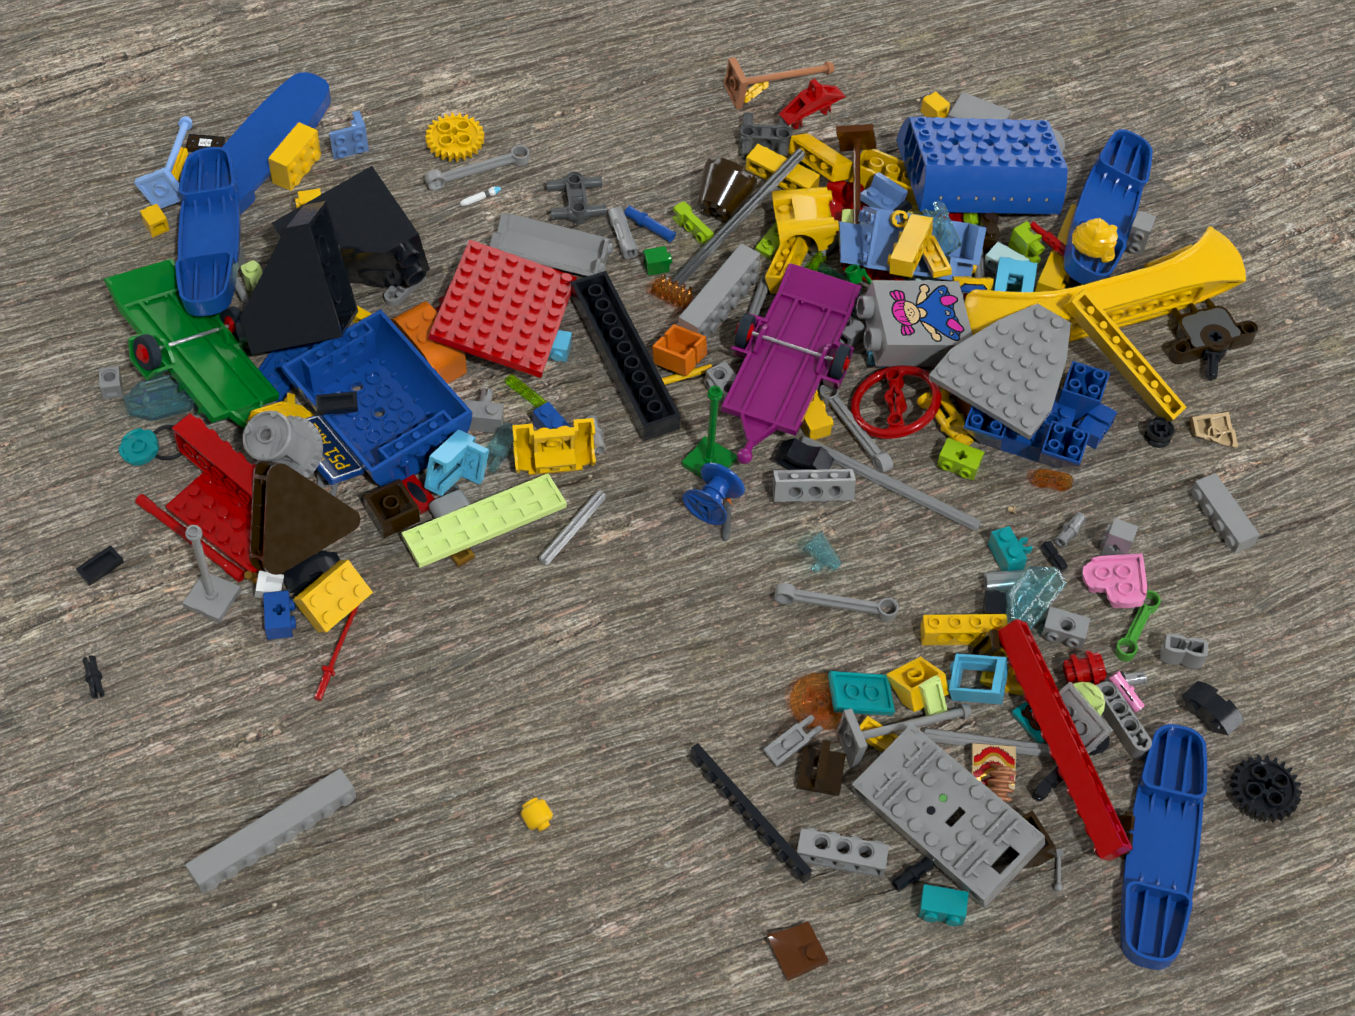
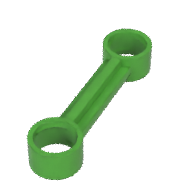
M1147 590L1146 598L1153 600L1156 605L1148 606L1144 603L1141 607H1138V612L1126 636L1121 638L1116 645L1115 655L1121 661L1128 662L1134 659L1138 650L1137 641L1150 614L1155 613L1160 605V596L1154 591ZM1119 646H1129L1133 653L1126 654L1121 651Z

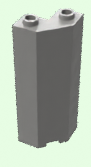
M505 212L501 213L498 231L492 233L490 247L538 264L590 276L605 271L608 256L613 252L614 244H612L611 238Z

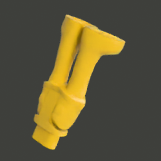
M939 386L942 396L941 405L950 416L946 418L939 408L935 418L941 426V431L945 432L950 439L968 446L971 445L974 440L964 429V415L960 414L951 402V392ZM924 393L918 398L917 404L922 409L928 410L932 401V393Z

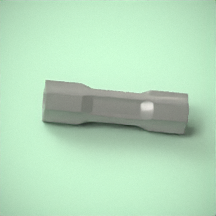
M619 206L611 208L608 211V218L611 226L614 228L623 258H635L638 255L639 249L630 232L623 208Z

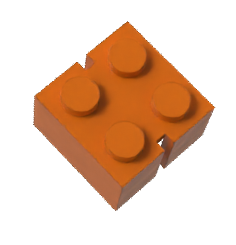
M673 324L664 333V337L662 336L652 346L654 364L687 376L696 367V363L698 364L707 355L706 336Z

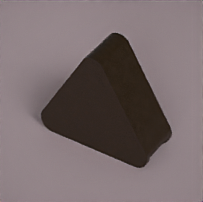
M261 461L255 466L253 471L249 560L255 569L266 571L273 575L282 574L359 527L361 520L356 510L288 465L272 461Z

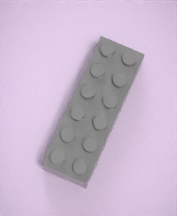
M741 243L679 316L678 326L706 336V341H708L711 333L714 334L717 331L721 321L727 319L730 310L737 307L740 298L746 296L750 286L758 281L760 276L758 271L761 262H759L760 253Z

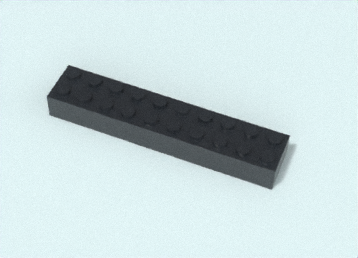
M603 271L571 281V297L643 441L679 430L681 415L608 273Z

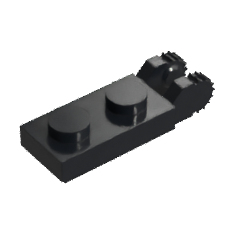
M1058 766L1033 791L1032 797L1036 802L1042 801L1052 791L1051 786L1055 789L1063 781L1058 773Z

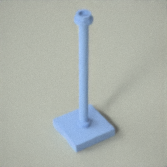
M187 116L182 117L178 122L180 129L166 166L151 174L136 178L134 182L151 205L158 204L160 209L182 201L179 193L180 184L171 172L185 134L192 127V120Z

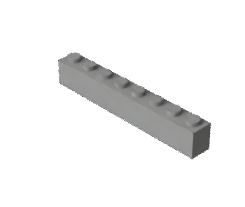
M341 769L336 770L185 864L189 875L202 894L206 891L214 890L220 882L233 878L241 869L246 866H252L263 855L271 854L279 845L292 841L303 830L311 829L322 818H328L338 808L349 805L356 798L355 788Z

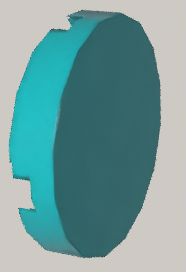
M142 428L128 432L122 438L121 445H119L120 456L127 464L133 466L149 463L159 452L160 446L157 436L151 430H143Z

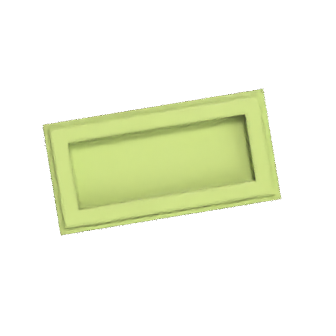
M935 675L919 685L926 716L948 711L941 680L938 676Z

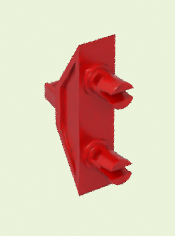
M815 78L809 82L808 88L802 90L779 115L788 125L798 129L799 125L803 126V118L819 110L823 115H827L828 111L831 113L832 104L846 96L837 86L820 84Z

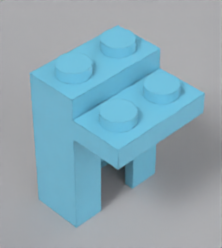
M1000 257L992 290L1033 292L1037 263L1015 260L1010 257Z
M458 429L430 455L424 488L442 496L461 477L480 485L484 480L489 449L475 443L476 437ZM435 463L441 464L434 470Z

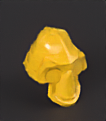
M1101 218L1088 220L1076 226L1072 233V244L1075 249L1084 255L1102 258L1101 261L1105 263L1110 262L1115 257L1114 250L1117 243L1116 240L1118 239L1117 227L1109 225Z

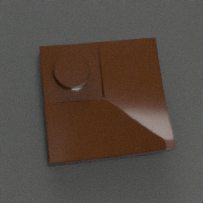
M809 921L786 930L767 934V939L787 982L828 963V958Z

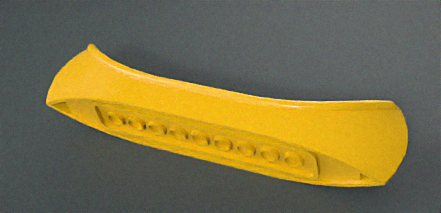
M1209 226L1202 237L1189 249L1172 259L1154 266L1085 285L1055 291L1007 292L975 289L968 293L964 303L972 335L1004 317L1038 303L1071 322L1070 342L1088 337V335L1063 305L1076 293L1084 289L1116 326L1121 328L1170 314L1173 308H1177L1179 311L1188 308L1190 303L1196 305L1208 298L1211 299L1246 282V271L1242 257L1236 247L1222 233Z

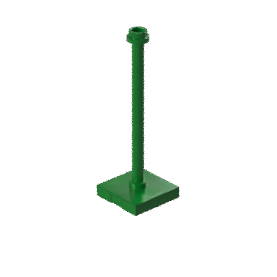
M712 386L707 392V396L710 399L708 436H704L695 449L682 461V467L701 479V467L705 463L712 462L730 468L737 460L736 454L715 442L718 403L723 397V391L718 386Z

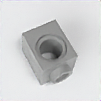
M119 366L99 369V384L103 399L123 397V383Z

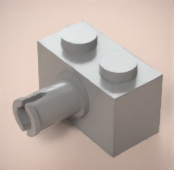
M486 388L481 389L480 401L464 400V403L472 411V421L469 430L502 433L504 404L491 403L492 389L488 388L487 395L485 393Z

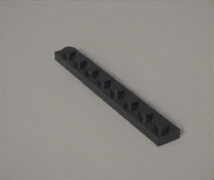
M699 743L691 747L690 760L692 764L704 772V776L709 783L716 785L720 795L732 803L734 811L746 819L749 828L753 831L756 830L761 836L762 842L774 850L777 859L790 868L789 871L792 876L797 880L799 879L803 884L811 878L812 869Z

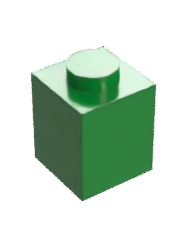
M666 246L643 250V263L647 276L669 272L672 256L671 253L667 252Z

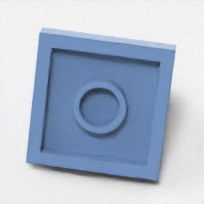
M878 172L874 175L871 186L860 193V200L873 208L894 210L905 201L908 191Z

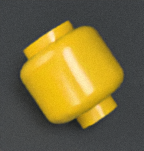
M535 797L522 805L523 809L520 814L529 830L538 829L541 832L550 826L549 821L553 818V813L544 799L538 800Z

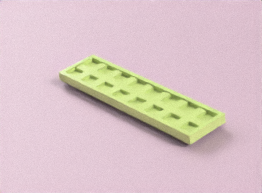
M545 474L402 532V538L417 565L421 568L567 508V502L550 475Z

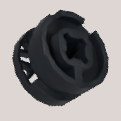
M1155 417V419L1150 420L1144 433L1146 442L1156 448L1168 446L1175 431L1173 423L1171 421L1168 422L1164 417Z

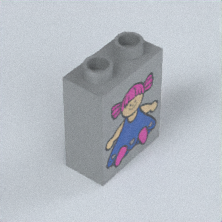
M873 280L865 296L860 295L857 300L856 310L858 318L865 319L867 327L864 333V347L866 351H872L875 366L908 365L914 367H936L951 348L973 336L959 281Z

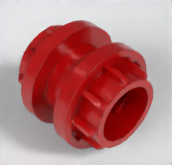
M1087 650L1084 652L1085 657L1079 659L1075 653L1070 654L1069 659L1064 660L1062 663L1067 684L1069 682L1073 684L1091 682L1094 685H1098L1100 681H1104L1106 669L1101 654L1098 652L1092 653L1091 650Z

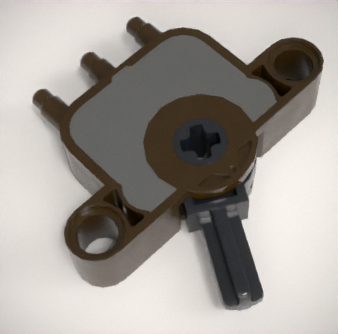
M1208 298L1205 300L1207 308L1198 310L1193 303L1188 305L1191 313L1181 315L1177 308L1171 310L1178 324L1175 329L1177 340L1173 343L1169 359L1172 363L1180 365L1203 357V360H1207L1206 378L1212 381L1217 379L1218 362L1226 355L1227 350L1252 344L1258 331V326L1250 320L1236 323L1226 308L1215 306Z

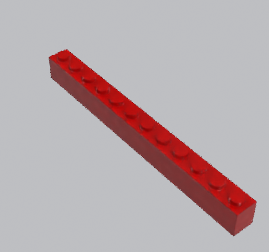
M1016 619L998 630L1000 646L1008 656L1006 658L1008 664L1015 671V679L1024 691L1025 701L1032 708V716L1041 728V736L1049 745V753L1059 767L1058 773L1066 782L1067 793L1077 806L1075 808L1076 812L1083 819L1085 832L1095 845L1094 851L1100 859L1112 861L1133 848L1027 622Z

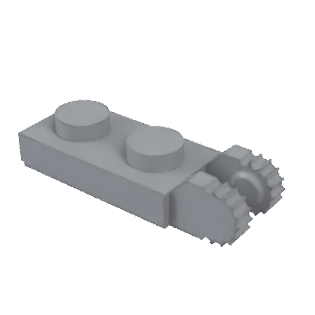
M813 715L808 716L799 724L796 723L763 749L776 767L807 745L812 738L823 730L821 725H819L808 734L804 732L803 728L810 725L815 719Z

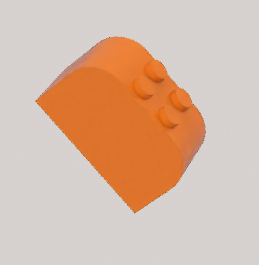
M423 301L390 319L447 384L467 373L464 351L428 339L438 315L428 302Z

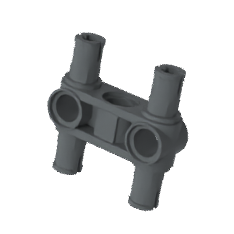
M744 113L743 125L740 127L739 135L742 159L746 160V157L757 144L770 150H778V154L788 158L792 130L785 120L779 116L778 126L753 124L752 113Z
M573 171L568 173L563 179L546 180L547 192L564 191L567 198V207L550 208L551 220L568 219L575 224H583L590 217L607 216L606 204L589 205L586 197V189L602 188V176L585 177L579 172Z

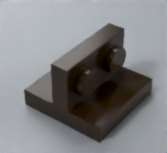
M822 740L821 748L803 747L796 789L839 796L846 754L829 751L831 741Z

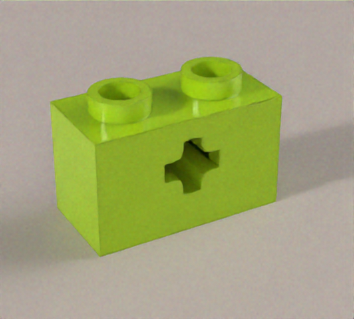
M947 438L939 455L937 467L974 481L985 452Z

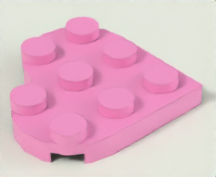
M1143 553L1093 557L1091 562L1087 563L1086 566L1084 565L1082 578L1088 591L1091 593H1105L1113 608L1141 607L1144 604L1147 595V580Z

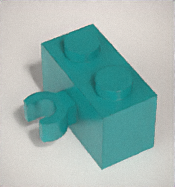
M1010 526L991 531L988 546L1001 571L1024 570L1027 562L1025 554H1030L1033 549L1032 546H1023V544H1027L1028 537H1023L1018 542Z

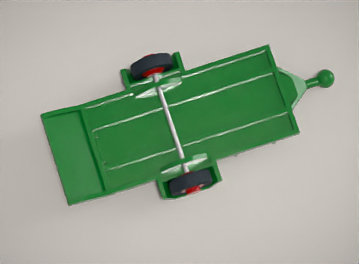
M172 259L104 278L103 280L119 312L138 334L128 338L129 358L147 381L161 377L165 372L169 371L179 383V391L185 390L196 403L198 414L204 413L211 423L229 417L244 429L252 410L262 408L264 404L279 399L280 394L242 351L248 345V342H240L236 332V321L240 319L242 311L235 306H231L214 315H190L185 310L180 298L177 285L176 263Z

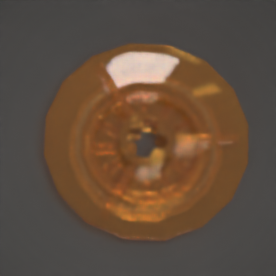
M812 673L801 678L793 686L790 694V706L796 719L802 722L808 716L813 715L815 719L807 726L813 729L821 725L823 730H831L838 726L843 713L834 712L827 673ZM819 701H823V706L819 705Z

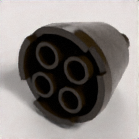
M719 157L717 160L707 159L703 168L697 203L701 209L700 213L706 217H710V215L715 216L720 222L726 223L754 191L757 185L756 177L753 174L748 175L742 170L743 166L731 160Z

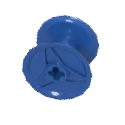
M705 463L701 467V476L706 485L703 486L702 490H687L683 494L682 500L685 507L698 519L708 524L722 525L727 520V512L721 504L723 502L722 499L725 497L731 499L740 498L745 493V487L737 474L729 468L717 463Z

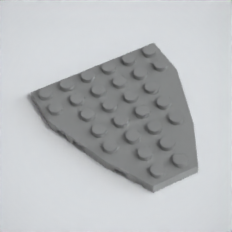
M1037 303L996 321L951 348L930 373L929 380L1030 440L1052 411L1067 360L1071 322Z

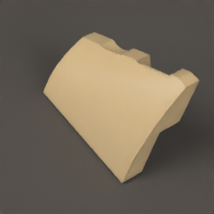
M1229 412L1194 416L1189 419L1195 437L1232 448L1238 447L1235 429H1232Z

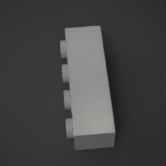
M1214 473L1195 481L1191 490L1192 497L1200 504L1204 514L1212 521L1215 530L1224 538L1227 547L1231 548L1235 554L1254 546L1260 534L1217 474Z

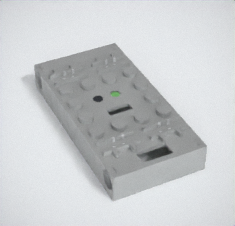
M912 723L852 783L855 795L922 854L928 857L964 891L969 892V895L984 908L991 903L1045 845V836ZM959 808L966 812L952 827L945 823ZM1011 847L1019 856L1000 875L991 866Z

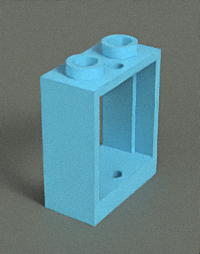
M956 654L954 662L952 661L950 665L951 680L948 679L947 681L948 692H950L952 701L1002 705L1009 670L1006 657ZM963 669L995 672L992 690L960 688Z

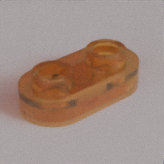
M1038 469L1033 473V483L1040 488L1067 491L1072 488L1073 477L1064 472Z

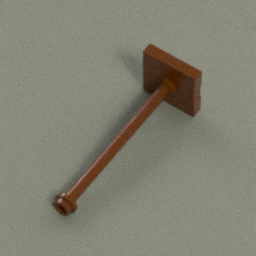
M874 125L836 126L840 151H853V224H860L858 220L861 210L860 150L877 149Z

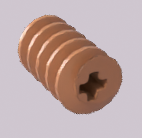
M990 764L996 770L989 771V775L994 777V779L987 780V783L993 786L989 789L1004 802L1012 801V798L1007 796V793H1012L1014 790L1008 786L1016 783L1010 776L1017 775V772L1007 766Z

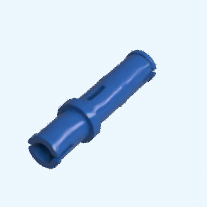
M631 205L626 208L625 216L637 222L638 226H644L670 243L674 240L676 236L675 231L670 230L650 218L647 213H642Z

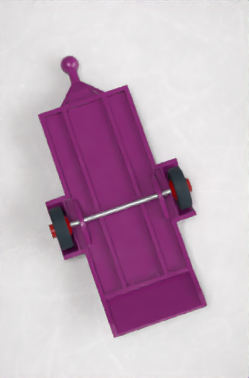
M789 263L766 317L763 318L751 313L744 314L735 330V346L731 347L732 354L744 358V362L721 408L722 412L740 417L746 439L745 447L737 453V460L741 464L750 463L753 458L751 452L753 447L776 430L794 436L797 435L800 426L803 425L811 402L814 401L815 393L821 380L824 385L839 390L850 366L854 347L839 341L851 317L862 286Z

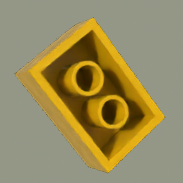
M298 122L269 156L268 161L273 184L292 191L295 186L299 185L303 176L310 171L312 165L320 159L321 151L318 131Z
M339 560L296 596L293 601L315 630L320 633L328 632L373 592L349 560Z

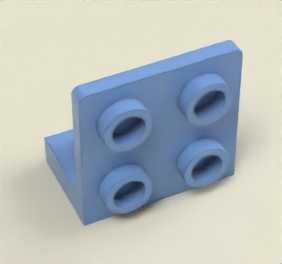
M360 111L352 112L353 120L350 121L352 127L329 133L334 160L369 151L366 126Z

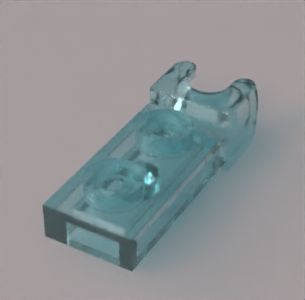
M934 201V211L923 209V214L926 217L933 218V232L943 253L949 255L962 246V243L948 216L949 212L945 204L941 201Z

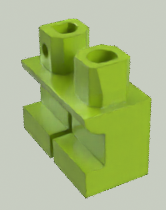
M1028 221L1013 229L1008 247L1024 255L1030 262L1039 264L1041 258L1038 255L1042 254L1045 249L1040 243L1042 236L1031 232V226Z

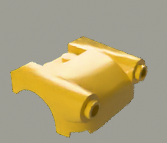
M827 187L771 191L780 244H783L795 235H806L815 240L818 251L828 249V245L835 242V235L839 231L838 220H834V217L831 216L829 201H832L831 190H827Z
M594 418L573 420V427L560 426L557 429L540 428L533 431V423L512 425L513 453L517 473H520V470L528 471V475L583 470L585 465L591 464V466H594L596 464Z

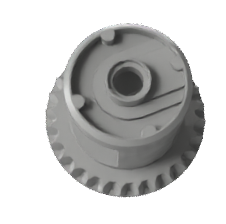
M264 411L255 415L244 429L243 445L247 453L253 457L255 465L261 461L283 463L308 478L320 463L323 453L322 437L315 425L305 418L291 415L285 417L276 411Z

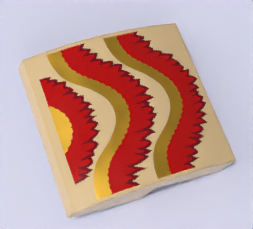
M972 744V767L970 773L988 788L993 786L989 785L987 780L994 779V777L989 775V771L996 770L990 764L1007 766L1016 772V746ZM1016 775L1010 776V778L1015 781ZM1010 784L1008 787L1015 791V784Z

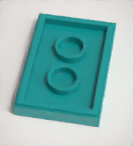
M830 671L828 673L834 712L843 713L844 710L852 709L854 714L894 715V702L890 682L886 675Z

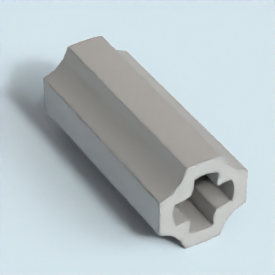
M1025 570L984 573V588L986 591L1024 589L1028 587V575Z

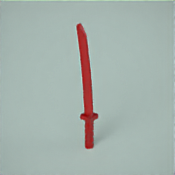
M360 604L352 610L329 666L323 665L322 667L323 675L314 699L317 701H322L331 676H335L333 667Z

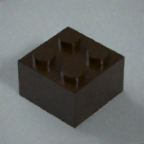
M400 479L363 496L365 509L384 539L420 522L419 508Z

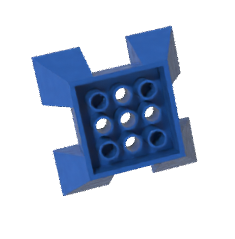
M1072 361L1063 389L1058 388L1050 415L1030 440L974 406H971L964 429L983 445L1054 468L1080 466L1091 432L1072 427V423L1100 405L1110 372Z

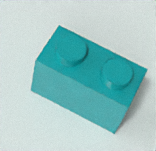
M924 884L921 892L918 918H922L927 922H945L949 926H963L967 913L969 892Z

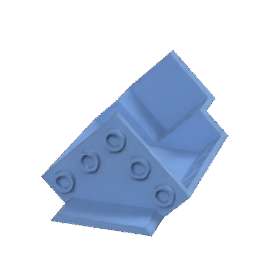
M863 206L858 216L860 224L838 221L840 262L890 271V266L887 265L888 256L893 253L894 243H898L899 233L903 232V227H895L890 222V215L894 211ZM901 214L895 217L897 224L903 221ZM932 217V235H935L952 268L951 275L936 278L952 281L953 276H971L973 265L980 264L986 227ZM921 257L913 275L933 278L923 257Z

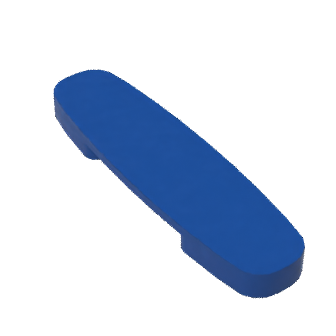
M308 72L292 75L262 102L223 145L222 148L230 152L235 168L241 214L255 201V191L271 175L268 161L269 156L298 122L315 129L331 103L329 84L322 77Z
M1116 130L1108 140L1087 177L1073 214L1064 252L1063 266L1071 278L1083 285L1108 278L1119 263L1127 247L1126 242L1136 217L1143 187L1149 180L1152 165V147L1147 140L1129 130ZM1095 218H1101L1109 225H1115L1117 227L1118 239L1116 240L1114 259L1105 263L1101 261L1102 258L1089 257L1075 249L1072 244V233L1076 226Z
M209 147L192 152L185 160L179 185L182 202L178 232V260L175 264L176 276L183 306L193 316L214 315L227 309L232 302L236 285L241 235L240 199L237 176L230 152L222 147Z
M1176 724L1161 726L1155 732L1151 740L1152 746L1144 759L1132 809L1135 816L1134 831L1128 832L1133 834V850L1125 857L1120 924L1121 949L1131 963L1154 970L1165 969L1175 961L1186 935L1193 906L1192 895L1200 850L1203 800L1207 793L1206 742L1196 730Z

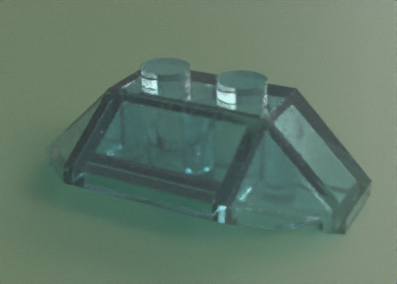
M171 374L139 382L131 389L129 394L123 397L129 415L151 422L189 412L196 406V403L185 390L179 391V383Z
M1027 566L1006 593V605L1010 623L1018 619L1027 622L1030 631L1067 584L1058 568Z

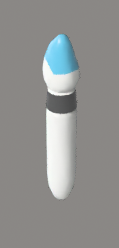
M491 187L486 191L467 197L460 202V205L467 206L489 196H494L501 190V187Z

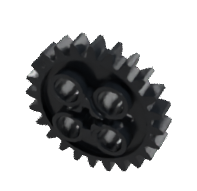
M1257 755L1255 760L1250 756L1247 762L1242 760L1240 765L1236 766L1231 776L1232 781L1229 786L1233 789L1230 794L1237 795L1233 802L1241 803L1239 810L1247 809L1246 816L1253 813L1254 820L1260 816L1264 823L1267 818H1270L1272 823L1277 818L1280 821H1283L1285 816L1289 818L1301 801L1299 798L1302 794V791L1299 790L1301 783L1295 782L1298 775H1291L1290 773L1293 768L1285 769L1286 762H1282L1279 765L1276 757L1273 761H1270L1268 755H1266L1264 760H1262L1260 755Z

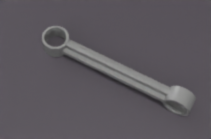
M517 145L512 148L509 154L443 173L440 170H432L425 175V182L430 190L436 191L441 189L446 182L511 163L517 166H524L529 162V149L524 145ZM516 154H524L525 156H524V157H517V156H515V155H516Z
M824 384L821 385L819 390L820 401L823 400L825 405H831L870 455L875 469L882 473L893 468L891 457L886 451L881 452L867 432L857 424L852 413L838 397L839 390ZM826 391L833 392L835 395L825 396L823 393Z
M780 583L775 588L774 599L780 604L787 605L795 601L877 614L878 618L885 622L893 621L899 610L898 603L892 598H884L880 602L797 590L795 586L788 583ZM890 606L895 612L886 614L881 610V607Z

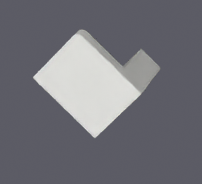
M259 571L254 597L263 598V593L281 591L284 575H273L268 572Z

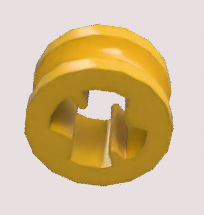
M896 210L890 215V222L895 227H904L905 221L909 219L907 213L901 210ZM901 214L903 221L897 224L895 217Z

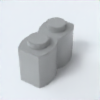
M1168 634L1161 646L1160 660L1172 665L1182 664L1188 668H1202L1208 656L1209 643L1200 638L1187 639L1179 634Z

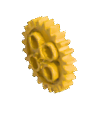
M452 112L449 117L447 114H444V118L438 116V121L432 120V125H428V130H426L425 139L427 148H430V153L435 152V157L441 155L442 160L447 157L449 162L453 158H455L456 162L459 161V158L466 161V156L472 158V153L478 154V149H482L484 131L479 121L475 122L474 117L468 119V114L461 117V113L455 116Z

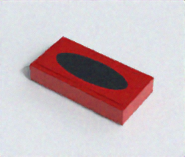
M412 474L404 479L402 483L417 504L419 513L423 514L429 510V504L435 498L424 488V485L418 478Z

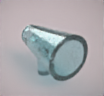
M823 531L815 535L803 548V551L818 560L811 567L814 573H818L824 566L836 571L843 564Z

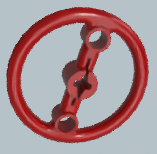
M908 365L887 367L871 374L857 387L851 399V413L857 424L871 436L883 439L905 437L921 430L935 417L941 405L940 387L929 380V372L919 367ZM911 375L922 379L930 386L932 401L922 417L905 426L902 414L907 410V403L901 388L904 386L903 376ZM887 378L889 390L885 393L884 398L890 413L887 418L889 427L882 429L870 425L862 418L860 402L871 386Z

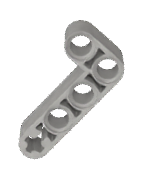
M1106 681L1095 685L1102 693L1109 695L1105 696L1103 694L1105 700L1103 715L1128 754L1135 760H1143L1152 746L1151 738L1114 683Z

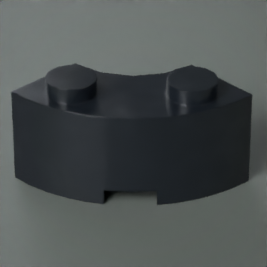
M795 437L782 441L774 460L787 470L830 469L834 458L822 446H809Z
M322 550L282 573L290 593L300 594L340 560L337 552Z
M1197 681L1182 695L1187 710L1203 719L1214 733L1229 736L1244 721L1242 714L1230 699L1226 702L1217 694L1218 689L1207 683Z

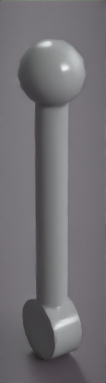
M1056 849V884L1054 885V890L1060 892L1063 889L1061 884V858L1064 852L1062 849Z

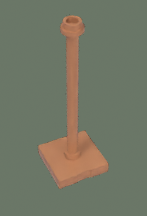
M736 57L728 60L723 85L735 108L739 109L743 108L747 86L750 84L822 72L829 75L834 72L833 62L826 61L824 65L746 78Z

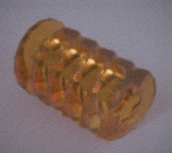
M666 274L658 277L654 281L650 293L652 295L656 294L658 298L662 297L664 301L669 300L671 304H675L677 307L682 306V309L685 310L692 301V287L689 286L685 290V283L679 287V280L672 284L673 278L669 277L666 281Z

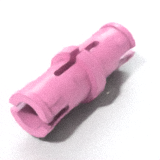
M1120 671L1115 672L1108 678L1117 686L1134 713L1145 706L1134 692L1135 688L1133 685L1128 684Z

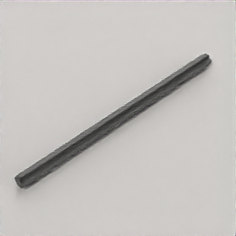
M798 148L671 279L672 286L679 288L805 157L803 150Z

